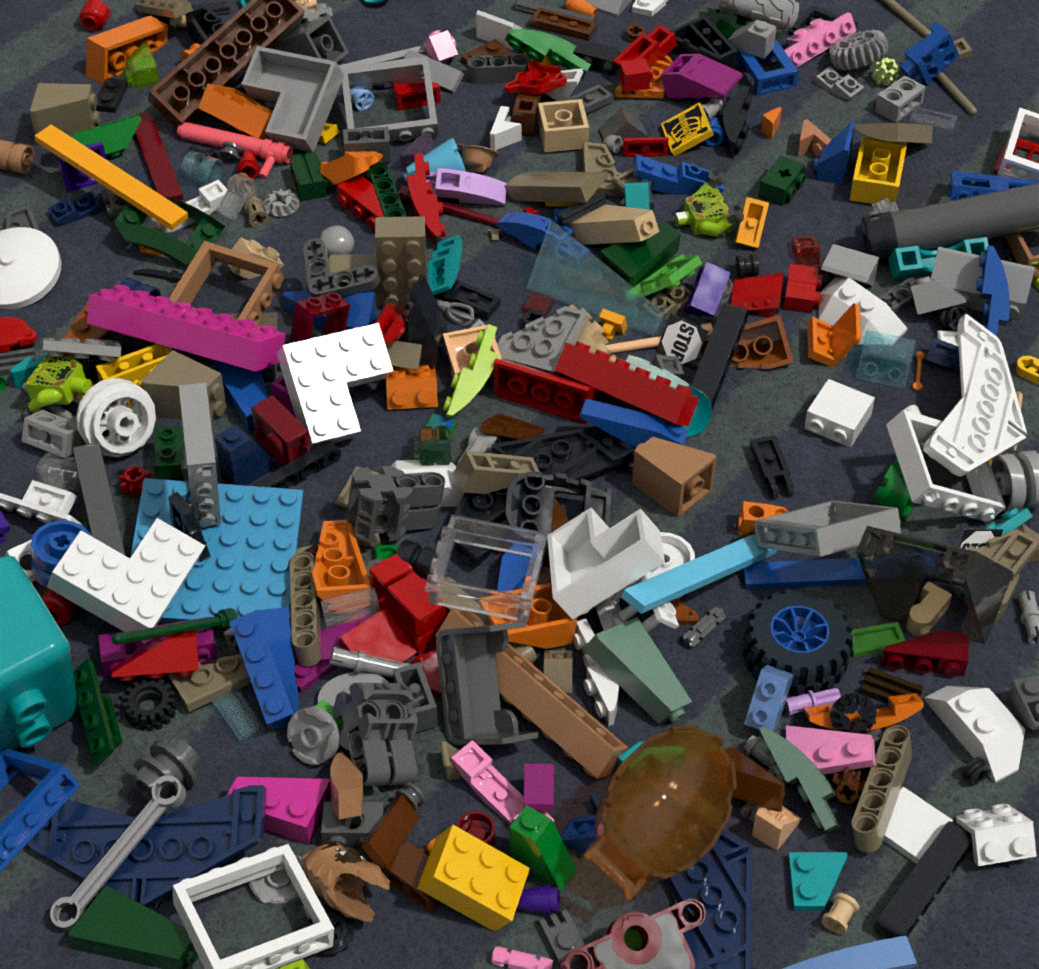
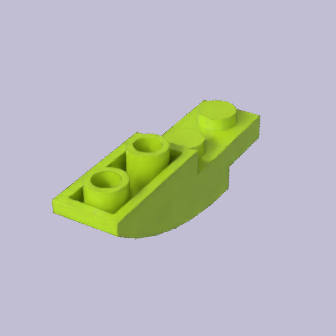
M488 324L484 331H479L475 342L476 345H479L477 354L472 353L468 363V368H471V370L463 367L460 374H454L450 386L454 388L452 397L447 396L443 406V411L447 412L445 417L452 419L462 412L478 395L494 368V360L498 359L499 356L498 353L490 351L497 327Z

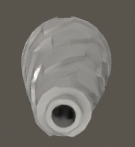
M718 0L721 7L731 10L732 13L753 21L760 20L768 24H775L777 26L776 29L783 30V33L788 32L785 31L786 28L793 27L799 12V3L795 2V0Z

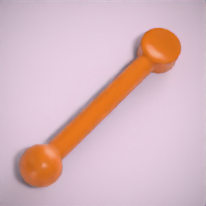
M918 351L915 354L917 367L916 379L912 386L914 391H921L923 387L920 379L922 360L925 358V354L922 351Z

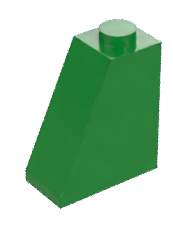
M526 805L509 827V857L529 867V876L545 885L551 884L552 887H559L561 893L577 869L553 820Z

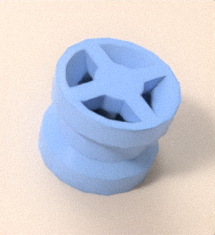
M365 85L350 87L351 102L358 110L362 111L373 104L374 95L371 91L367 90Z

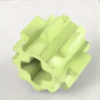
M882 58L872 68L874 70L872 74L873 80L878 85L889 86L891 82L896 81L899 77L897 72L900 68L894 59Z

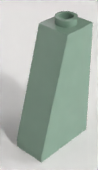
M638 617L595 634L584 647L586 653L658 724L667 720L673 723L686 714L684 710L692 701Z

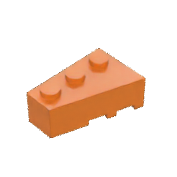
M207 84L198 106L199 109L234 126L235 129L250 134V137L264 140L269 138L265 130L273 113L272 110L236 88Z

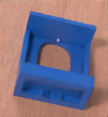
M777 40L775 41L774 48L765 59L738 49L739 67L745 66L754 79L753 91L757 96L797 86L798 69ZM776 58L783 68L765 72L758 62Z

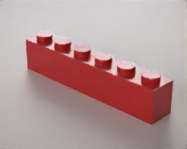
M577 341L575 345L565 343L555 371L672 423L686 427L689 426L700 399L691 394L692 389L679 384L675 388L670 385L671 380L657 375L656 379L650 377V371L640 367H636L635 370L629 368L631 363L616 358L615 361L610 360V354L598 349L594 353L590 351V345Z

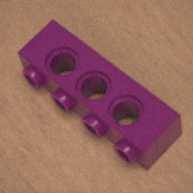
M213 628L196 631L198 662L205 663L210 659H216L217 653ZM124 631L98 635L101 663L105 677L112 676L113 666L160 638L149 639L146 643L138 641L115 645L112 642V636Z

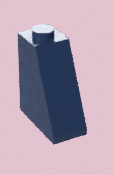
M236 424L214 437L221 478L227 484L247 486L278 467V464Z

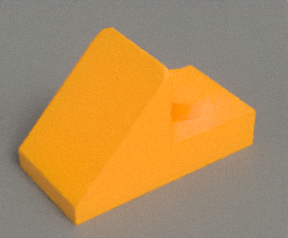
M746 197L742 206L744 219L742 222L736 223L738 224L734 244L758 249L769 206L768 202Z

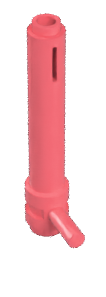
M184 122L177 128V135L183 140L224 149L222 147L223 142H232L242 148L241 153L247 150L252 151L255 156L261 157L265 161L258 174L259 178L263 179L267 178L274 163H290L289 158L293 156V147L283 141L277 143L276 140L270 138L264 140L189 122Z

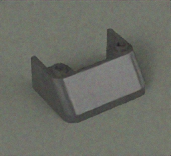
M525 621L445 629L438 633L436 647L447 738L452 744L467 745L472 740L477 745L507 744L538 738V732H518V720L514 713L510 710H501L495 653L503 652L506 649L509 641L507 630L526 627Z

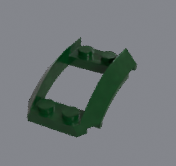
M165 197L188 212L189 218L199 223L187 243H184L172 235L142 226L148 215L128 202L113 224L116 232H120L123 236L124 244L128 246L131 243L152 249L178 264L181 261L189 266L203 242L207 241L215 244L225 228V225L198 208L185 202Z

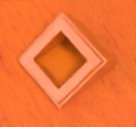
M781 107L773 109L762 116L761 132L770 139L773 138L780 125Z

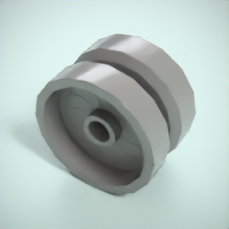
M1021 451L1015 456L1010 453L996 455L992 460L991 468L1006 506L1003 511L1007 512L1014 507L1017 510L1022 509L1023 506L1028 509L1039 507V454L1037 451Z

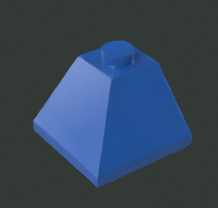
M851 121L822 149L820 158L815 159L813 171L817 172L816 180L843 185L850 159L856 122Z

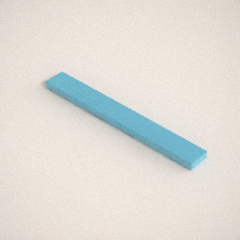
M755 533L624 589L621 598L642 614L776 554L777 550L758 547Z

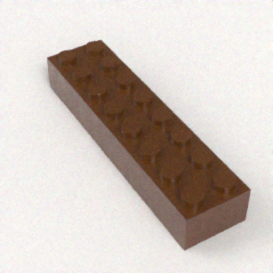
M251 0L149 90L148 101L176 129L184 122L190 123L203 111L198 106L208 83L230 87L247 71L256 47L272 49L302 22L305 11L294 0Z

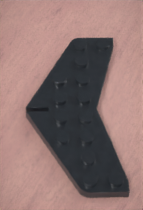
M591 426L492 444V451L487 447L485 453L533 457L539 471L543 475H555L558 472L567 474L569 478L580 480L626 463L634 457L635 449L604 430ZM508 488L486 494L465 492L448 525L449 540L477 565L487 559L510 532L505 519V500Z

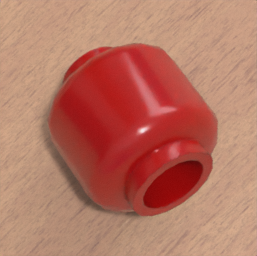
M88 0L80 11L79 19L86 29L98 31L109 20L110 9L101 0Z
M49 588L41 598L58 626L68 623L78 608L77 604Z

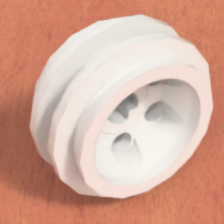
M120 378L102 380L88 389L79 403L76 415L78 432L86 444L99 442L103 455L112 457L130 455L144 446L151 436L156 421L155 405L145 390L129 380ZM129 399L131 401V407L126 406V403ZM109 430L108 437L102 436L103 431Z

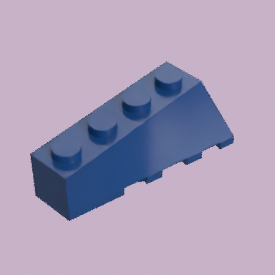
M289 607L256 610L229 621L266 724L273 731L288 727L292 715L300 711L298 687L295 678L296 667L295 659L293 658Z

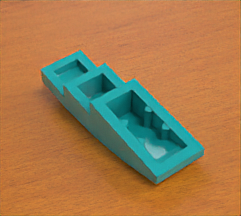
M458 234L437 242V250L433 251L432 260L428 261L427 282L433 295L451 289L456 281L462 257V239Z

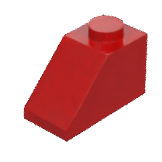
M417 77L391 81L392 97L398 111L428 105L425 80L423 78ZM432 82L434 103H441L440 85Z

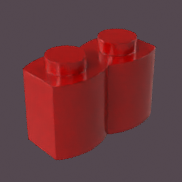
M790 263L783 309L812 313L813 305L818 306L820 292L816 291V289H821L823 276L818 275L819 267Z

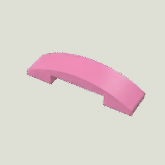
M472 740L452 756L451 761L468 785L485 804L511 826L523 810L524 796L492 766L493 760ZM534 809L552 819L553 822L555 821L545 810Z

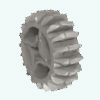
M878 30L852 33L832 44L830 47L831 62L839 70L866 67V65L873 64V62L879 61L880 58L885 56L888 52L887 39L884 33Z

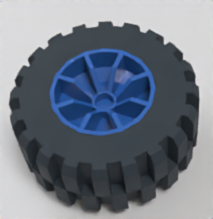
M791 589L784 590L783 594L780 595L778 592L769 595L768 600L762 599L756 604V608L751 610L746 622L743 642L745 665L748 671H753L752 677L756 681H758L761 669L766 665L793 674V680L788 693L795 694V696L806 694L808 690L816 693L821 692V689H832L834 683L837 684L841 681L848 667L853 644L851 623L846 620L847 616L843 610H837V605L830 599L828 601L824 600L823 595L818 593L814 595L808 594V590L793 592Z

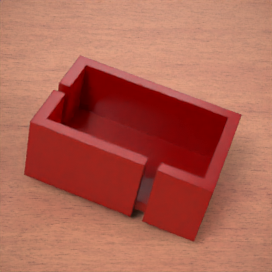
M397 554L369 568L372 587L370 605L377 612L384 608L387 610L416 649L418 656L436 646L437 637L435 635L446 619L447 605L443 597L436 595L431 590L428 582L424 578H420L413 571L412 566L407 561L404 562Z

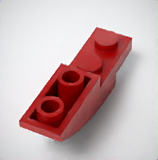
M423 153L414 154L416 175H407L410 200L416 217L425 216V233L437 245V242L442 241L441 237H446L445 223H440L439 216H444L443 204L437 201V194H432L431 182H426V176L430 175L429 161L424 162Z
M385 304L373 324L379 323L383 339L386 342L392 344L394 339L399 340L406 331L405 319L407 313L399 305Z

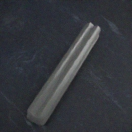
M517 0L515 2V9L518 11L534 14L540 7L594 22L593 16L530 0Z

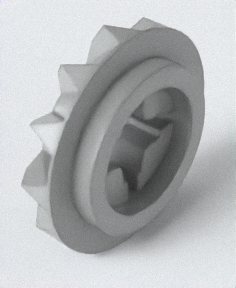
M280 189L277 192L272 190L271 194H266L263 200L264 210L269 215L276 217L291 215L297 211L300 205L297 193H292L290 189L286 191Z

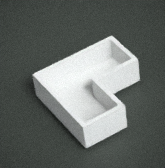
M379 323L286 344L276 353L296 419L309 431L311 449L327 441L336 443L352 439L360 433L361 429L348 388L386 379L393 372Z
M589 508L547 535L553 599L572 620L581 614L588 613L592 607L604 600H609L621 589L633 585L639 578L657 570L665 563L660 531L641 509L609 528L592 508Z
M158 518L131 558L80 531L53 570L47 588L124 632L156 627L198 562L205 545Z

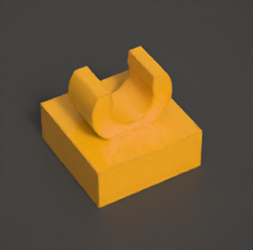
M602 309L599 319L602 328L605 330L603 336L606 339L612 340L616 332L624 335L628 328L625 316Z

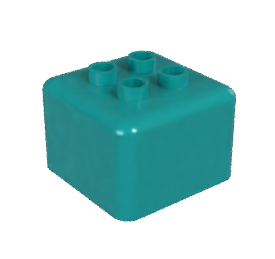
M5 556L0 558V750L3 748L15 750L19 747H30L41 742L51 733L52 729L70 720L77 710V696L71 648L67 638L14 556Z

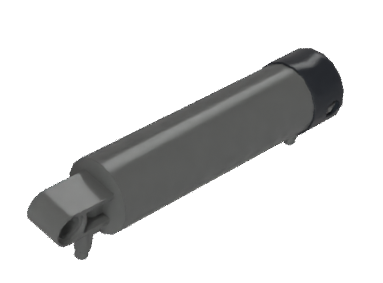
M1039 182L1038 184L895 212L889 211L864 216L861 218V231L865 253L879 257L878 261L889 259L895 248L919 246L922 250L938 249V247L953 246L967 239L983 237L990 239L1039 229Z

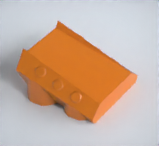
M375 151L345 152L343 157L331 162H321L320 173L328 178L332 185H335L365 172L371 165L380 161L383 155Z

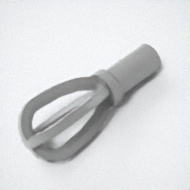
M435 298L440 310L447 314L455 323L461 326H468L474 320V310L471 306L457 302H444ZM451 307H462L468 309L470 315ZM451 312L468 320L463 322L454 317Z

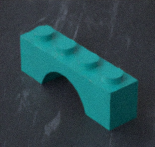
M987 237L963 240L956 245L947 247V249L981 255V252L985 253L989 244ZM919 246L895 248L888 259L892 280H905L917 274L931 276L938 250H922Z

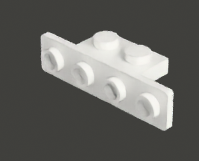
M32 480L22 500L0 493V508L12 512L15 509L19 514L27 518H31L34 515L38 520L46 524L62 520L72 521L84 526L68 515L77 498L72 492Z

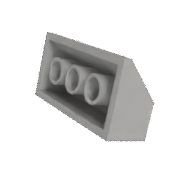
M938 247L931 280L937 279L966 296V303L955 306L983 312L984 302L989 300L979 299L980 291H976L977 278L982 276L983 267H979L980 255ZM1001 260L1009 289V319L1022 320L1035 267Z

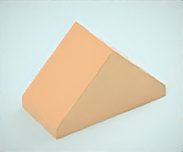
M782 806L781 812L765 807L759 808L755 814L752 836L778 851L801 822L802 818Z

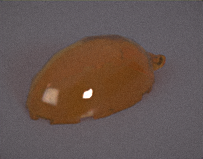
M676 725L665 732L649 737L622 762L599 800L595 820L596 839L583 856L587 860L591 858L625 892L624 896L628 900L635 896L645 882L667 879L690 869L714 847L730 818L733 806L730 804L731 798L737 788L734 759L731 761L723 748V738L718 734L711 735L698 728L700 725Z

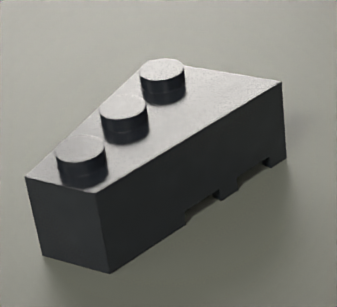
M706 15L671 30L675 34L678 44L671 51L677 55L701 54L734 70H739L738 50Z

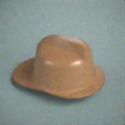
M456 143L457 147L461 149V158L467 172L483 173L491 167L494 157L499 156L497 151L487 147Z

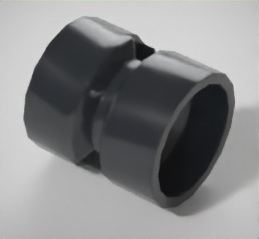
M404 540L396 552L404 562L407 561L412 566L413 571L420 578H424L428 584H432L441 567V551L430 547L422 549L420 544Z

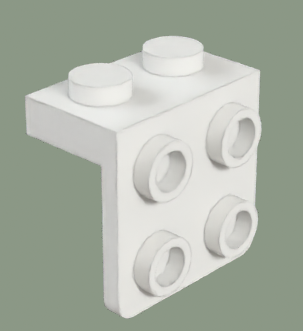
M997 804L992 807L993 809L985 811L981 809H968L964 811V814L956 816L957 823L971 833L974 863L976 865L984 866L1037 857L1033 821L1009 804Z

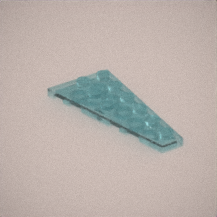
M550 220L526 288L567 304H573L575 307H583L586 311L600 315L602 309L625 316L627 326L658 337L666 313L558 224Z

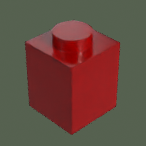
M645 58L620 62L619 81L624 93L650 89V80H653V69L648 66Z

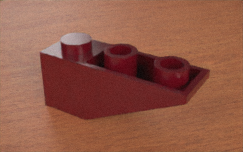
M937 631L883 647L880 666L888 667L892 670H916L922 674L933 672L945 674L948 677L964 676L969 661V634Z

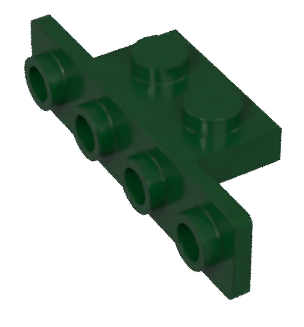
M86 659L74 671L76 696L93 765L100 766L114 752L115 748H118L123 742L111 697L101 695L93 660Z

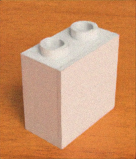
M828 379L807 410L804 429L851 448L872 415L875 397Z

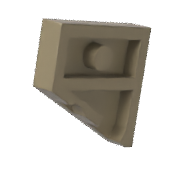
M1014 529L1005 533L1002 537H994L987 540V544L977 549L974 546L969 547L966 552V558L1013 581L1039 549V540L1018 529Z

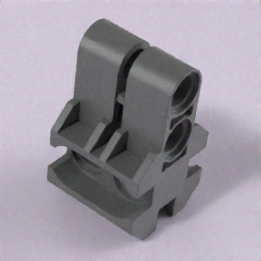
M381 466L383 475H372L369 467L359 468L352 475L346 519L348 523H355V527L352 529L355 538L367 543L377 542L376 533H386L389 541H399L407 530L430 529L437 526L445 487L443 475L436 472L405 474L404 471L392 466Z
M353 683L349 686L351 693L342 691L337 694L333 707L334 720L342 717L344 729L339 732V744L346 750H349L351 762L363 774V786L405 785L408 782L414 784L418 771L412 739L415 737L418 719L417 714L408 716L406 704L414 700L412 690L404 683Z

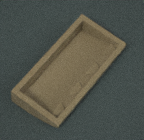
M907 123L855 124L856 130L874 139L891 142L932 143L933 125Z
M526 171L512 178L505 185L510 200L586 203L608 177L607 172Z

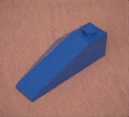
M310 291L284 292L285 312L294 316L296 302L311 298ZM363 291L342 296L344 300L351 304L345 331L373 325L377 319L376 296L374 292ZM326 314L315 316L313 326L323 330Z
M585 399L578 416L635 448L639 444L645 443L651 437L684 445L688 431L681 425L672 423L659 416Z

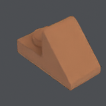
M808 119L803 121L798 156L813 151L817 157H820L822 149L831 139Z

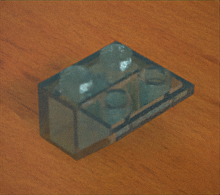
M867 330L856 379L905 389L916 340Z

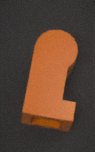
M743 501L738 515V536H749L750 533H756L754 520L788 512V510L771 504Z

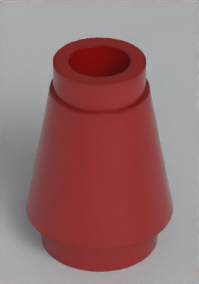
M247 150L242 153L237 172L238 174L246 173L249 180H253L258 176L260 167L255 154Z

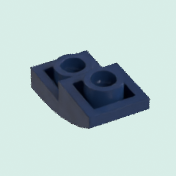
M92 192L87 193L72 203L67 197L47 208L58 225L69 224L103 211Z

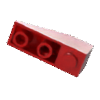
M360 174L338 184L337 201L339 205L349 209L357 219H362L371 230L375 231V217H384L373 184Z
M196 631L161 637L113 666L112 677H118L121 681L136 679V675H147L148 678H161L165 676V673L176 672L177 676L192 675L193 671L199 670Z

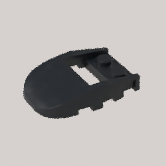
M526 472L516 476L507 489L505 500V519L507 525L517 538L537 546L541 543L548 544L547 535L551 533L555 492L583 496L582 513L592 508L608 527L610 526L612 488L607 487L604 491L592 487L591 481L572 479L564 473L556 472L555 475H543L542 472Z

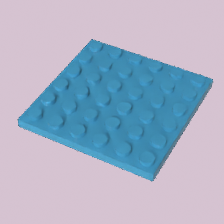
M144 478L130 558L157 518L172 526L169 496L178 492L184 500L189 499L191 502L188 481ZM218 484L221 524L200 527L211 557L203 562L198 560L159 623L168 624L204 617H214L219 610L233 608L238 618L256 610L289 607L290 610V559L297 553L303 490Z

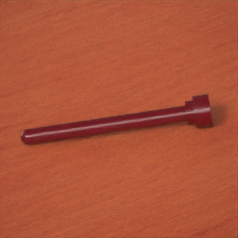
M402 185L398 192L402 204H412L408 186ZM437 200L442 202L443 211L493 227H497L496 224L500 220L496 217Z

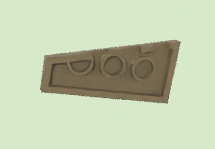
M141 0L134 4L136 10L140 13L174 19L193 11L191 3L187 0Z

